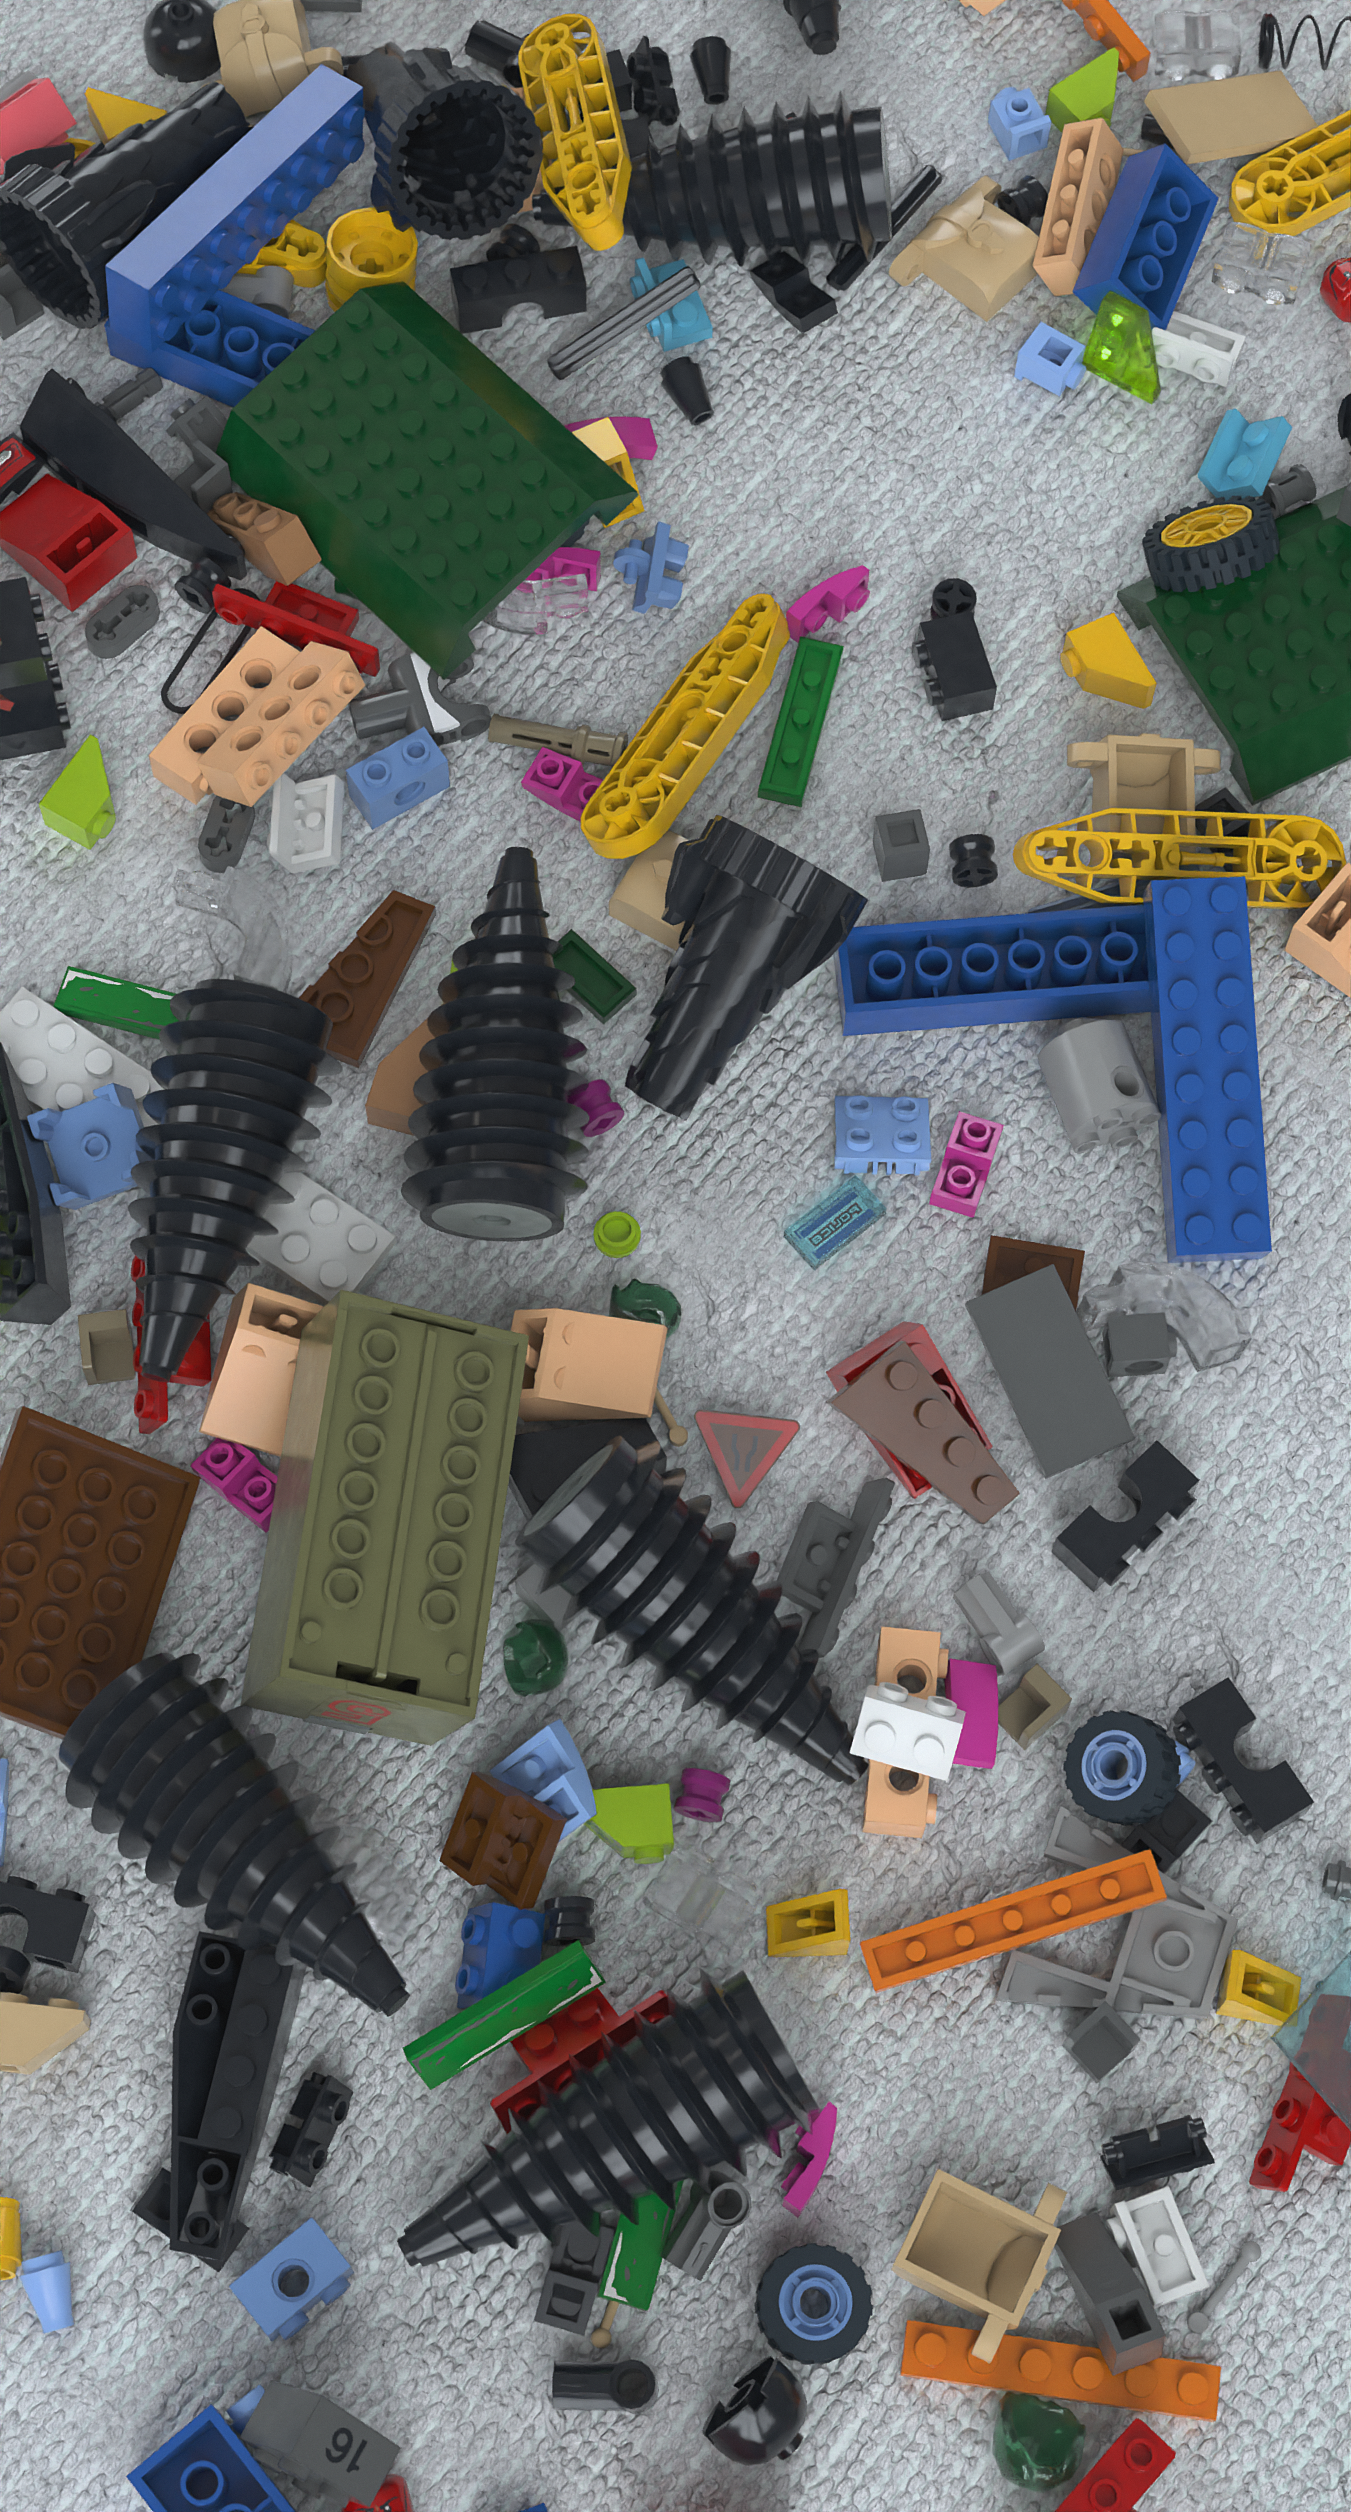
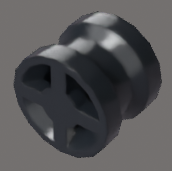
M1027 175L1018 182L1015 189L1007 188L998 194V207L1025 226H1028L1033 217L1041 218L1044 216L1048 194L1036 178Z
M511 223L507 224L501 231L500 241L492 243L486 252V258L488 261L538 253L540 252V245L533 234L527 229Z
M197 557L191 564L189 575L181 576L175 583V590L190 607L201 613L208 614L214 608L212 591L215 585L219 584L230 588L232 584L228 575L216 563L205 557Z
M949 578L941 581L935 587L932 594L930 620L972 611L974 617L977 597L973 586L959 578Z
M969 834L960 836L949 844L950 857L955 861V866L952 868V880L956 885L968 888L980 887L992 883L997 878V865L991 858L995 852L994 840L991 837L982 834Z
M562 1896L545 1900L544 1913L550 1918V1927L545 1931V1944L568 1947L578 1940L583 1946L594 1943L595 1929L590 1926V1916L594 1912V1899L583 1896Z

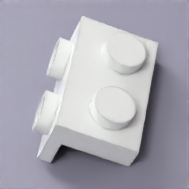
M1173 311L1166 331L1156 327L1152 329L1145 358L1156 362L1164 368H1174L1196 376L1203 382L1216 383L1226 387L1244 347L1246 336Z
M283 773L273 784V791L269 797L272 812L267 846L270 855L292 874L340 864L344 782L337 775L334 774L295 783Z
M881 1682L879 1686L869 1685L850 1753L947 1781L966 1712L957 1709V1704L947 1698L929 1696L928 1700L910 1696L906 1688L894 1683Z
M1169 2186L1127 2202L1123 2200L1115 2203L1110 2208L1111 2219L1106 2220L1107 2230L1119 2249L1125 2250L1131 2268L1142 2283L1153 2308L1160 2307L1209 2287Z

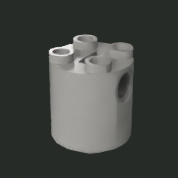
M1085 1017L1064 1024L1057 1031L1058 1036L1046 1044L1037 1057L1074 1153H1085L1097 1146L1109 1143L1113 1149L1129 1146L1138 1139L1136 1131L1157 1121L1161 1117V1113L1124 1023L1118 1020Z

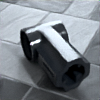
M477 20L469 31V36L465 43V54L501 71L505 80L512 87L520 88L523 87L518 65L519 50L529 34L520 38L485 20L481 22Z
M633 2359L622 2362L554 2361L552 2376L554 2410L625 2411L637 2414L651 2408L657 2400L659 2392L658 2381L651 2369L642 2361ZM630 2373H640L647 2378V2391L639 2400H625L620 2395V2382Z

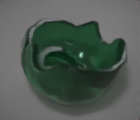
M635 1278L622 1290L616 1284L612 1287L609 1317L665 1325L668 1328L666 1339L679 1328L682 1316L681 1305L672 1291L659 1284L641 1283Z
M529 1619L516 1623V1628L522 1630L518 1634L507 1638L503 1645L504 1668L509 1685L516 1695L522 1697L540 1695L556 1689L564 1680L568 1669L569 1651L564 1635L549 1620Z

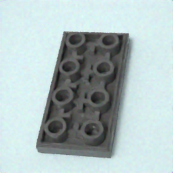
M1054 1264L965 1303V1307L1045 1479L1135 1439Z

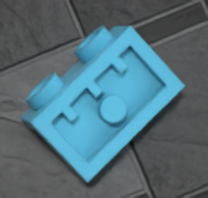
M644 257L635 259V276L630 277V287L634 299L636 300L686 266L684 259L651 269L648 268ZM697 290L646 324L650 336L658 337L664 352L713 337L712 324Z
M1237 409L1227 410L1200 467L1198 479L1216 498L1224 497L1225 501H1228L1232 496H1241L1242 499L1247 496H1262L1292 430V426L1283 416L1249 423Z

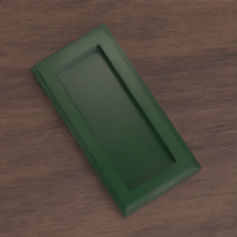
M571 929L557 941L562 944L563 950L552 956L555 968L572 975L576 982L567 991L603 1025L637 995V988L575 931Z

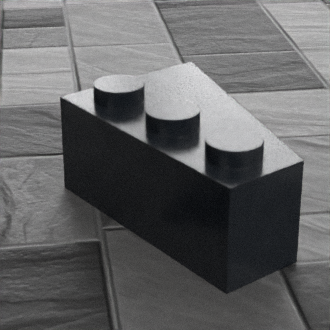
M646 1418L617 1419L515 1435L508 1486L526 1520L528 1521L549 1495L580 1464L611 1439L622 1436L633 1448L652 1441L659 1442ZM662 1447L654 1466V1470L659 1475L666 1472L667 1456Z

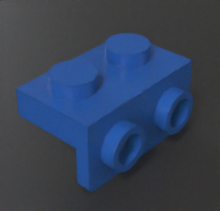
M495 1902L469 1909L461 1929V1938L464 1943L462 1966L459 1968L455 1980V1988L458 1993V2009H467L540 1964L545 1923L544 1913L526 1909L520 1910L517 1907Z

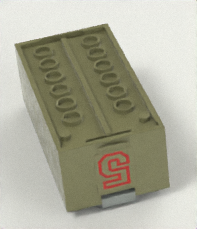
M340 1290L302 1329L240 1706L248 1705L254 1709L301 1718L303 1722L360 1734L372 1733L429 1746L475 1719L527 1355L528 1335L346 1290Z

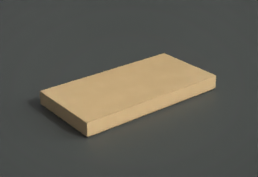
M1281 70L1150 90L1144 100L1148 109L1186 165L1271 151L1318 127Z

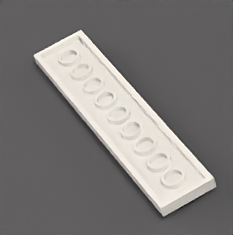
M21 987L1 1010L0 1042L23 1086L31 1107L37 1111L50 1108L62 1112L98 1098L94 1096L93 1090L116 1083L132 1089L144 1127L158 1124L146 1113L143 1107V1099L146 1095L154 1091L164 1090L152 1077L150 1071L24 987ZM301 1172L283 1173L278 1184L288 1191L295 1201L289 1204H270L263 1217L275 1226L279 1233L269 1236L255 1235L246 1250L259 1261L325 1305L340 1290L357 1293L396 1244V1236Z

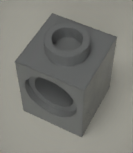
M1165 1312L1107 1317L1102 1335L1108 1378L1165 1374L1171 1357H1176L1177 1355L1175 1329L1167 1328Z

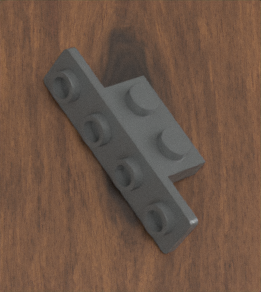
M887 1477L864 1484L850 1519L818 1501L807 1504L776 1580L782 1585V1596L812 1612L798 1646L799 1651L810 1648L818 1651V1658H821L835 1646L839 1638V1629L837 1627L842 1614L850 1606L857 1593L856 1579L861 1567L870 1559L874 1551L875 1542L873 1537L877 1527L887 1516L892 1506L890 1495L895 1482Z

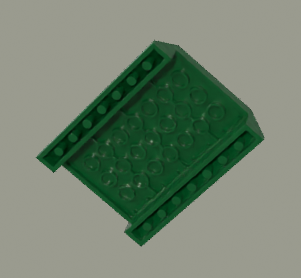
M404 281L359 289L231 409L216 450V454L228 463L230 479L249 497L298 516L322 559L319 563L443 680L476 650L468 633L591 516L595 515L607 526L639 496L638 492Z
M1347 486L1274 519L1280 550L1278 554H1274L1275 558L1271 562L1265 563L1264 568L1259 571L1250 570L1251 575L1242 579L1237 576L1234 578L1233 583L1225 585L1223 582L1217 583L1216 588L1207 590L1206 586H1201L1198 591L1189 592L1188 588H1186L1182 592H1173L1172 588L1167 591L1161 589V586L1157 587L1150 576L1117 592V598L1138 630L1152 625L1230 745L1234 756L1229 771L1252 806L1351 759V527L1337 518Z

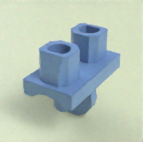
M658 521L655 526L654 536L646 538L643 543L636 539L630 540L628 548H622L615 552L613 565L619 572L624 573L623 581L627 584L636 583L633 611L645 614L651 605L673 609L681 598L682 581L664 576L663 572L664 568L678 573L681 571L687 560L689 545L669 537L671 525Z

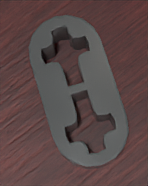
M143 585L130 586L90 618L86 623L85 635L88 648L93 655L103 659L115 658L157 623L160 610L154 591ZM135 603L141 607L146 604L147 610L142 612L136 609L132 612L131 605ZM103 631L108 635L113 632L114 639L109 640L104 637L99 640L98 633Z
M219 796L214 798L198 842L202 864L208 870L214 873H224L231 871L237 866L255 820L254 805L249 807L240 804L242 812H236L231 824H229L226 809L231 810L234 804L240 803ZM222 837H226L228 851H221L219 857L213 856L211 848L217 849Z

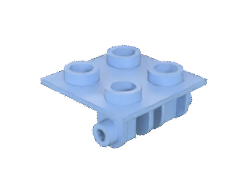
M861 1095L835 1096V1169H844V1174L867 1173L868 1162H872V1175H877L878 1162H886V1175H891L892 1162H896L895 1174H914V1176H919L920 1171H929L931 1145L928 1098L906 1096L865 1097Z

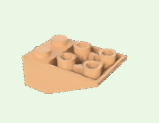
M1347 862L1293 925L1285 951L1351 998V864Z
M247 1283L233 1297L199 1429L200 1433L281 1457L301 1331L324 1306L251 1283Z
M559 1308L515 1310L510 1331L529 1336L518 1416L525 1422L651 1418L668 1328L660 1324Z

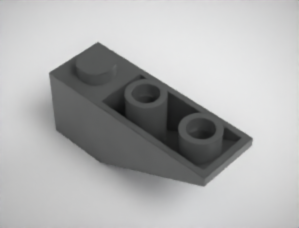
M1097 2213L1089 2214L1056 2227L1061 2229L1054 2248L1112 2376L1160 2358L1166 2334L1142 2283Z

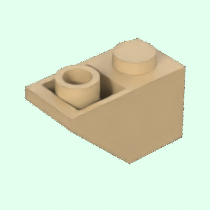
M1 1992L0 2071L26 2075L32 2074L86 2033L90 2028L91 2019L85 2010H79V2003L75 2001L52 1998L49 1999L48 2006L28 2004L29 1997Z

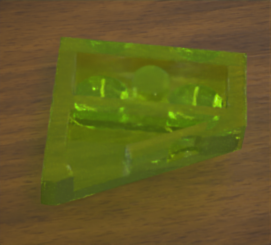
M1109 291L1102 299L1084 352L1082 364L1086 366V370L1153 404L1160 396L1161 386L1148 310Z

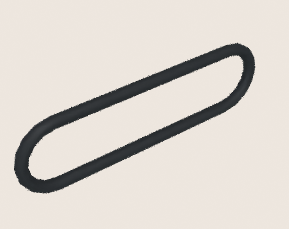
M244 588L232 589L260 601L259 597L251 590ZM215 607L162 687L161 700L165 707L172 712L185 714L192 706L178 707L173 705L168 699V690L218 615ZM245 625L202 693L231 661L252 629L251 627Z

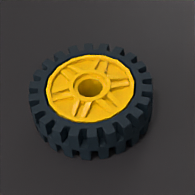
M1232 496L1228 501H1225L1224 497L1215 498L1213 503L1207 504V501L1197 503L1198 507L1191 508L1187 506L1181 508L1180 514L1171 513L1164 517L1165 521H1157L1153 524V529H1148L1145 537L1142 539L1152 581L1157 587L1161 586V589L1168 591L1172 588L1173 592H1182L1186 588H1188L1189 592L1198 591L1201 586H1206L1207 590L1216 588L1217 583L1223 582L1225 585L1233 583L1234 578L1237 576L1242 579L1251 575L1250 570L1259 571L1264 568L1265 563L1271 562L1275 558L1274 554H1278L1280 550L1277 528L1269 503H1265V500L1261 498L1256 500L1252 496H1247L1244 499L1241 496Z

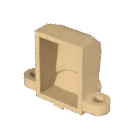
M239 0L227 4L214 13L213 26L221 63L220 72L222 78L214 82L225 86L226 92L239 104L245 117L268 109L270 111L274 109L321 64L343 75L342 58L338 50L331 47L311 50L305 9L300 0Z
M986 175L980 178L972 187L966 189L950 205L941 207L928 220L925 228L895 258L890 266L889 276L900 285L907 286L923 273L988 322L1038 275L1033 267L1039 237L1030 228L994 205L998 194L1001 193L1002 187Z
M1141 733L1139 736L1106 735L1100 742H1077L1067 745V766L1090 769L1089 772L1093 777L1092 813L1108 808L1195 811L1194 775H1208L1221 771L1220 751L1194 748V740L1160 738V734ZM1102 815L1092 818L1093 832L1119 833L1122 816ZM1135 816L1137 833L1163 834L1165 817ZM1178 818L1180 835H1196L1195 818ZM1179 846V851L1196 853V847ZM1124 850L1112 854V859L1125 858L1132 860L1131 854H1126Z
M668 830L656 844L638 854L609 900V916L677 951L680 946L679 938L685 921L673 926L663 921L661 917L665 910V893L675 851L679 843L689 840Z
M937 2169L891 2270L911 2284L984 2318L985 2322L971 2354L990 2364L1006 2329L1015 2330L1018 2328L1033 2293L1039 2291L1048 2271L1045 2269V2266L1061 2232V2229L1054 2227L1053 2224L1065 2200L1067 2191L1048 2183L1032 2216Z

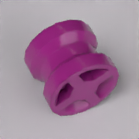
M604 1079L591 1081L586 1091L568 1097V1103L583 1109L590 1118L588 1123L580 1128L586 1137H594L610 1130L624 1117L623 1108L618 1102L612 1101L610 1097L611 1088Z
M683 1769L680 1781L684 1788L682 1795L675 1800L674 1811L699 1821H722L724 1808L721 1805L722 1796L729 1792L731 1780L719 1773L705 1769Z

